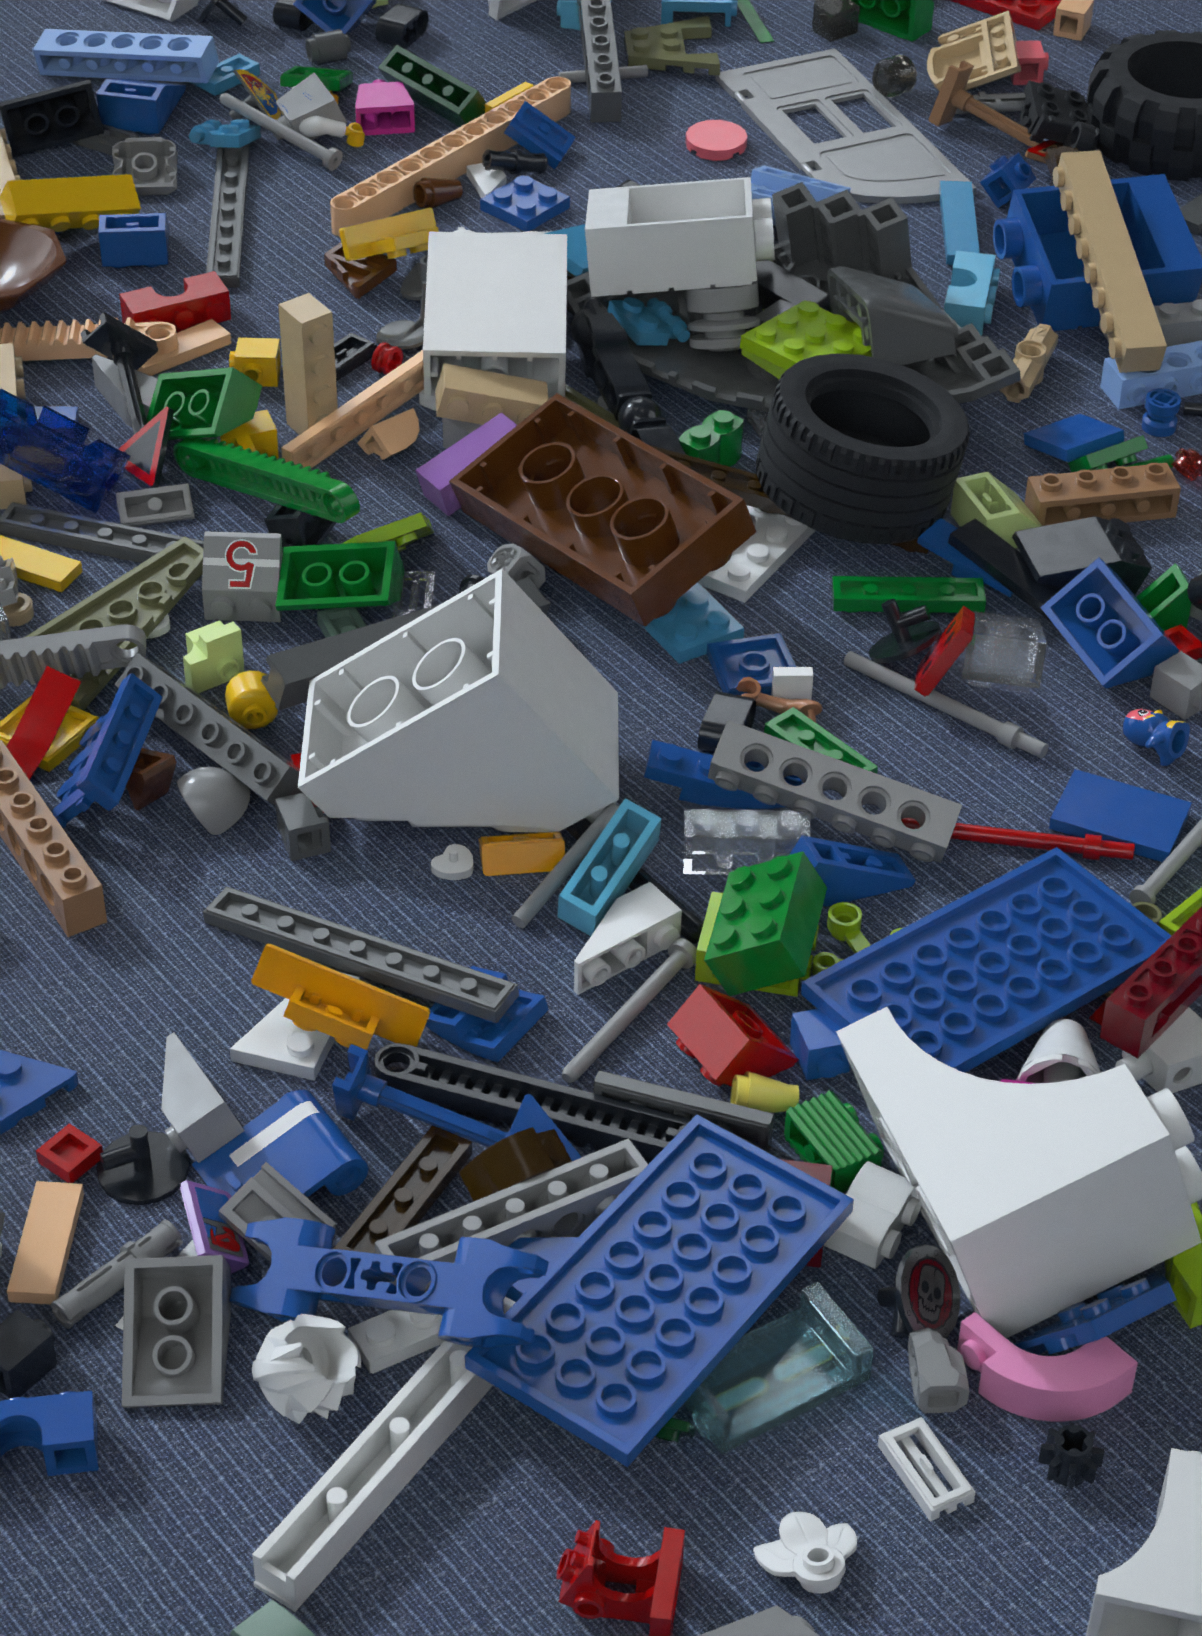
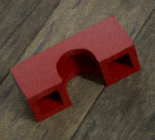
M213 271L183 278L184 293L177 296L159 295L152 286L120 293L122 322L125 323L127 317H131L135 323L168 322L176 327V332L178 333L210 319L217 323L231 320L229 290L217 273Z

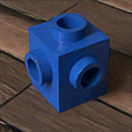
M1018 152L1008 159L1003 155L990 164L991 171L980 181V184L996 207L999 208L1011 201L1013 190L1026 189L1036 177L1030 165L1024 161Z

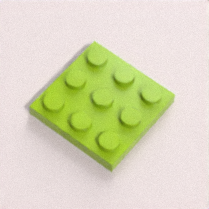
M806 300L741 335L740 340L741 349L784 370L789 369L801 360L817 355L840 353L872 357L871 345H863L860 326L848 321L842 315L833 314L819 307L818 304Z

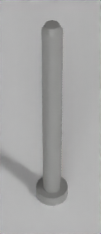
M228 93L220 95L219 100L222 105L321 159L325 168L333 171L340 165L343 154L337 148L331 147L327 149Z
M678 938L669 946V957L563 1068L562 1078L567 1083L576 1082L681 968L689 969L696 963L697 948L690 941Z

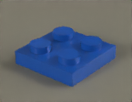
M525 175L516 177L511 182L495 189L480 199L481 211L525 232L533 230L570 208V196Z

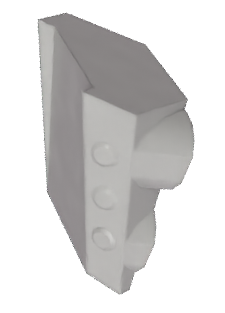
M162 137L126 138L124 141L117 142L112 147L114 162L112 175L131 174L138 196L168 195L177 189L176 145L172 141Z

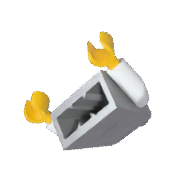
M315 73L294 86L276 102L283 115L277 121L311 140L326 134L340 138L347 135L346 142L350 146L361 147L364 144L365 134L362 132V126L356 122L346 126L347 121L338 106V95L329 91ZM273 133L277 141L281 139L280 136Z

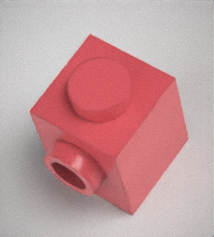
M1016 41L1021 72L1010 75L1012 84L1027 85L1029 80L1037 83L1043 82L1044 71L1048 69L1049 57L1048 52H1044L1041 41Z

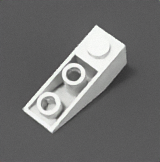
M651 882L617 898L574 960V992L579 995L594 986H599L622 971L637 966L641 961L662 950H667L676 939L681 938L682 910Z

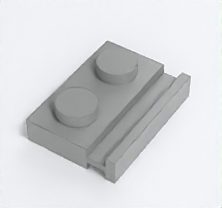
M265 1162L261 1170L253 1178L251 1177L218 1210L219 1217L270 1262L272 1255L270 1248L257 1243L254 1239L245 1237L248 1223L288 1217L312 1220L327 1224L336 1229V1223L267 1162Z

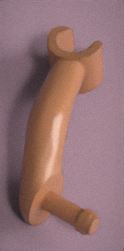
M751 677L743 678L737 686L738 691L747 692L741 696L754 698L757 701V706L779 714L794 707L816 722L815 715L822 712V705L814 700L784 699L760 693L761 686L759 682Z

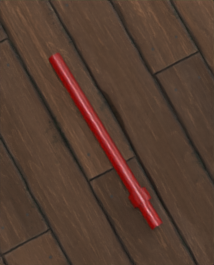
M913 818L901 820L910 829L921 827ZM963 823L955 824L950 838L1052 850L1057 847L1063 852L1083 854V859L1099 860L1100 856L1133 860L1135 848L1133 843L1102 840L1100 835L1085 834V838Z

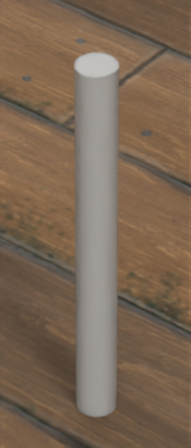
M612 803L606 806L515 912L511 919L516 926L525 928L585 858L619 808L616 804Z

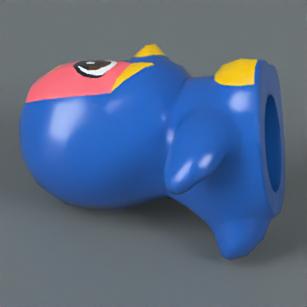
M1135 709L1130 711L1125 717L1123 733L1128 741L1138 746L1146 747L1147 749L1152 747L1160 757V765L1168 766L1175 759L1182 756L1186 750L1190 726L1184 721H1169L1162 710L1153 712L1146 709Z

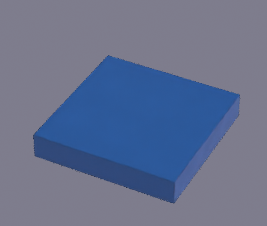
M1077 414L1024 433V445L1065 462L1079 459L1085 455L1124 442L1123 429L1083 414Z
M781 633L707 644V657L722 692L740 696L747 693L738 691L737 686L743 678L751 677L759 682L761 686L760 693L771 695L773 667H796Z

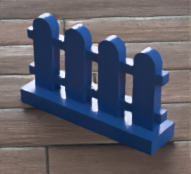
M133 673L122 680L109 712L97 719L96 723L85 732L79 742L85 749L70 763L68 771L73 776L66 780L58 790L56 797L61 800V803L51 811L62 828H65L66 824L79 813L89 809L94 801L107 811H110L119 804L163 698Z

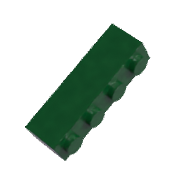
M399 45L394 47L378 67L388 82H402L413 101L458 127L485 113L486 101L478 90Z

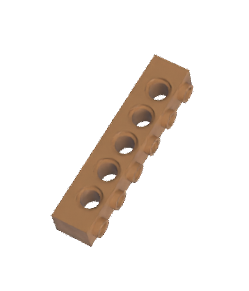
M0 740L1 838L67 937L107 923L102 884L8 748Z

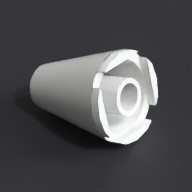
M1058 1019L1051 1022L1041 1034L1019 1072L1016 1081L1055 1083L1101 1073L1085 1029L1079 1023L1070 1019Z

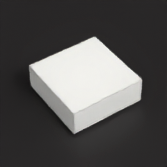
M773 667L771 696L784 699L812 700V667Z

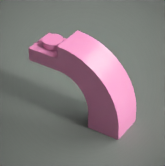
M976 1312L961 1321L957 1351L963 1355L964 1362L968 1367L981 1373L978 1393L991 1403L1010 1413L1048 1422L1076 1421L1098 1415L1115 1406L1132 1393L1138 1362L1107 1336L1084 1344L1079 1349L1065 1355L1042 1356L1032 1354L1015 1346Z

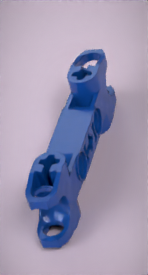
M283 1217L275 1220L248 1223L245 1237L268 1246L272 1255L271 1266L266 1276L257 1284L232 1288L229 1302L242 1308L267 1314L285 1323L290 1320L295 1321L297 1315L300 1314L315 1316L318 1302L321 1300L442 1315L438 1338L463 1346L494 1349L532 1343L534 1329L527 1328L523 1323L514 1322L506 1318L503 1313V1300L508 1289L518 1280L546 1276L549 1262L538 1255L501 1245L491 1239L460 1237L455 1262L451 1263L331 1249L336 1229L327 1224L312 1220ZM395 1279H397V1280H396V1285H394V1284H392V1283H389V1282H394ZM431 1281V1285L425 1293L426 1286Z

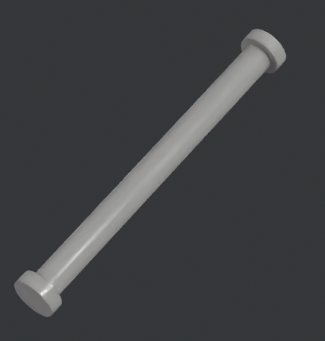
M1202 819L1143 885H1137L1130 892L1129 898L1132 904L1136 902L1155 904L1156 895L1202 844Z

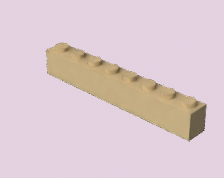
M1101 151L1061 153L1058 167H1055L1053 170V183L1055 187H1059L1061 208L1067 212L1069 232L1075 236L1077 242V257L1083 260L1085 281L1091 285L1094 308L1099 309L1101 315V330L1103 333H1107L1109 339L1110 357L1115 359L1119 373L1160 370L1167 344Z

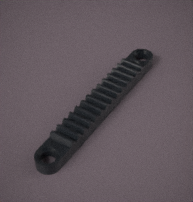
M388 1044L380 1048L374 1059L375 1077L387 1081V1086L430 1103H438L440 1107L445 1109L453 1107L458 1114L463 1116L467 1111L472 1112L475 1119L479 1121L484 1116L489 1117L494 1125H498L501 1120L506 1121L510 1129L525 1095L530 1094L568 1140L574 1139L578 1147L584 1148L589 1143L592 1144L595 1151H599L629 1138L647 1164L692 1120L683 1116L407 1044ZM394 1062H402L409 1066L402 1072H391L386 1069L387 1065Z

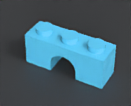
M956 250L951 285L948 286L944 311L960 327L972 323L982 336L984 323L991 324L993 306L995 305L996 291L999 284L1000 269L994 268L996 255Z

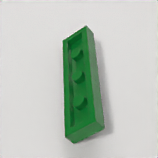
M832 576L833 611L849 613L858 611L884 612L881 606L882 603L890 599H896L901 612L926 605L929 613H958L963 606L974 613H985L986 597L983 578Z

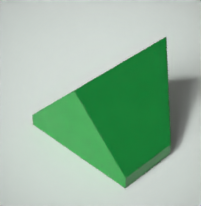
M1175 563L1136 598L1163 631L1178 625H1182L1187 629L1191 602L1187 593L1189 581L1180 566Z

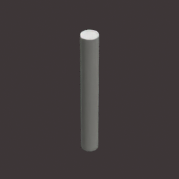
M647 65L619 67L620 79L648 77ZM585 70L558 72V77L567 78L571 83L586 82Z

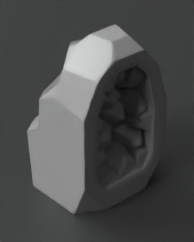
M514 543L504 544L497 548L488 560L487 569L491 575L503 569L514 581L529 577L538 589L546 581L545 567L530 553Z
M928 1327L911 1332L908 1340L909 1371L914 1400L919 1409L924 1414L955 1412L966 1405L969 1396V1384L963 1355L949 1346L947 1339L942 1338L940 1333Z

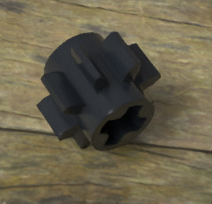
M1070 1423L1058 1431L1053 1428L1048 1429L1046 1443L1041 1444L1038 1462L1049 1464L1047 1479L1049 1481L1055 1480L1063 1486H1068L1069 1489H1073L1074 1486H1078L1084 1481L1093 1484L1097 1468L1102 1467L1105 1453L1104 1449L1093 1447L1096 1433L1094 1431L1088 1432L1085 1428L1074 1425V1423Z

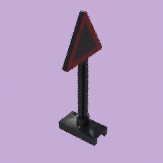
M103 312L99 316L101 324L95 330L90 332L85 329L81 333L82 341L85 345L113 359L114 364L118 366L134 432L133 436L112 454L111 460L149 486L157 488L160 484L174 410L165 407L147 423L135 370H138L158 352L157 344L153 339Z

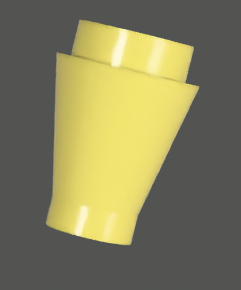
M746 1071L745 1075L736 1074L734 1076L730 1103L769 1113L784 1112L790 1106L794 1108L799 1103V1086Z

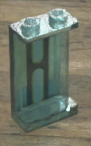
M816 1282L801 1289L799 1309L744 1335L685 1401L684 1405L693 1416V1421L699 1434L706 1440L711 1439L721 1454H724L868 1381L871 1378L874 1348L823 1287Z

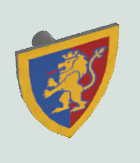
M235 69L233 72L250 94L243 102L255 109H261L264 114L275 120L280 118L281 112L276 104L278 100L276 93L250 72ZM233 110L229 112L233 120L243 117Z

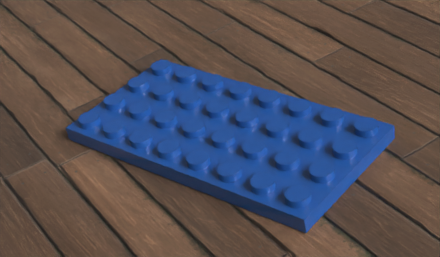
M1056 847L802 981L801 995L821 1010L841 1029L888 1007L896 1023L923 1051L938 1061L966 1073L1047 1027L1051 1022L1063 1018L1124 983L1171 935Z
M696 1114L547 1269L546 1276L540 1277L504 1314L506 1318L514 1322L523 1323L527 1328L534 1329L532 1343L494 1349L472 1347L465 1355V1368L628 1467L853 1212L854 1199Z

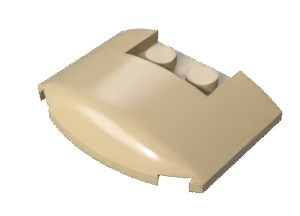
M1009 11L940 35L938 41L942 45L937 48H931L927 60L928 75L932 84L939 91L949 66L954 65L959 68L963 60L974 66L965 91L1021 72L1016 47L1017 39Z

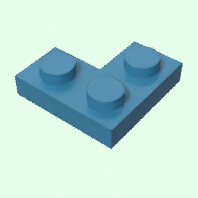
M239 53L219 62L208 83H189L204 89L210 94L220 95L225 93L226 90L242 84L233 72L235 69L246 70L258 76L260 75V64Z

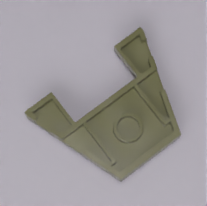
M709 16L624 31L628 66L647 65L648 69L666 71L667 65L680 66L685 73H695V68L709 69V75H720L718 53L686 54L683 39L711 38L712 27Z

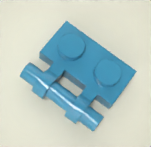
M210 119L203 124L194 126L189 133V139L192 143L224 148H241L261 138L260 125H250L249 120L246 119L231 120V124L222 125L220 121Z
M630 297L624 300H610L608 313L614 315L627 332V335L637 345H667L669 339H678L680 342H686L690 337L686 323L679 316H674L672 308L664 301L651 298L647 302V307L644 306L642 301Z

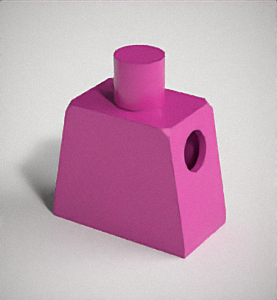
M377 79L372 83L359 85L355 104L356 123L362 126V132H364L365 136L415 133L414 102L402 82H386L382 79Z

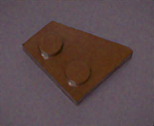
M342 242L324 254L325 266L358 299L397 271V259H388L384 254L346 261Z

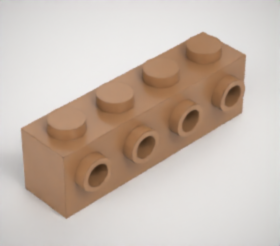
M1149 463L1148 465L1129 467L1116 466L1109 469L1080 470L1078 472L1060 474L1047 473L1041 476L1028 477L1024 504L1042 526L1094 516L1108 520L1117 518L1125 523L1175 518L1181 487L1167 463Z

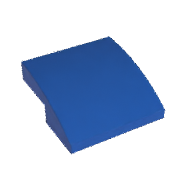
M475 966L471 967V969L508 981L505 973ZM518 990V998L497 1023L435 1002L429 1008L430 1015L425 1026L448 1042L472 1054L499 1062L549 1009L545 996Z

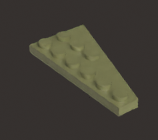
M184 536L25 637L115 625H133L143 630L147 638L203 574V548ZM123 641L117 644L119 648L127 650L137 646L130 641ZM120 668L101 670L98 676H93L91 672H86L79 679L75 674H70V677L81 681L71 705L84 711Z

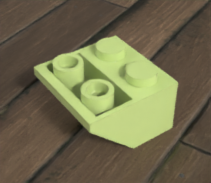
M988 471L957 478L953 489L951 515L960 527L976 518L1011 546L1018 548L1012 538L1015 531L1042 526L1020 497Z

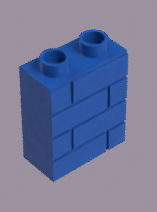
M1165 174L1111 179L1110 181L1153 306H1159L1164 303H1186L1196 300L1202 283V257ZM1045 186L1013 190L1007 218L995 221L993 242L997 257L1001 260L1012 258L1014 263L1012 292L1016 305L1018 307L1031 306L1037 324L1050 325L1053 331L1077 329L1078 326H1082V328L1099 326L1101 315L1099 309L1094 308L1091 285L1085 281L1083 260L1077 257V242L1075 236L1069 232L1067 212L1061 208L1059 187Z

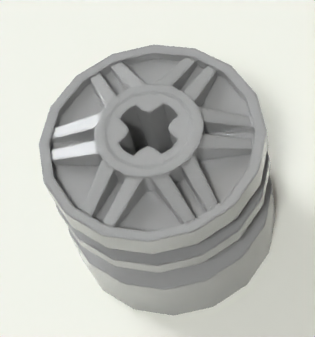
M752 281V285L716 288V285L712 284L710 288L686 290L687 311L703 314L702 319L688 324L689 330L704 332L689 338L691 348L715 352L741 349V335L750 331L745 329L760 325V318L744 315V310H749L759 305L757 281Z

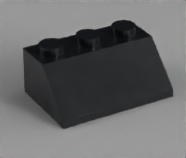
M90 79L0 102V115L13 157L104 133Z

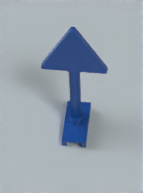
M352 1044L347 1051L350 1072L346 1075L345 1080L335 1077L332 1084L337 1114L353 1121L363 1102L378 1107L380 1104L486 1147H490L514 1133L531 1127L534 1128L536 1133L555 1129L571 1160L574 1161L582 1158L530 1094L525 1095L511 1129L508 1132H504L387 1086V1081L371 1075L368 1050Z

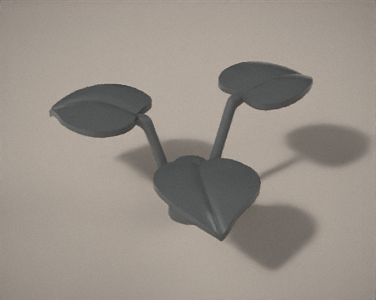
M428 254L420 259V263H416L401 286V295L404 298L421 300L419 319L416 322L400 320L385 325L376 335L377 344L386 342L391 347L397 346L402 350L423 345Z

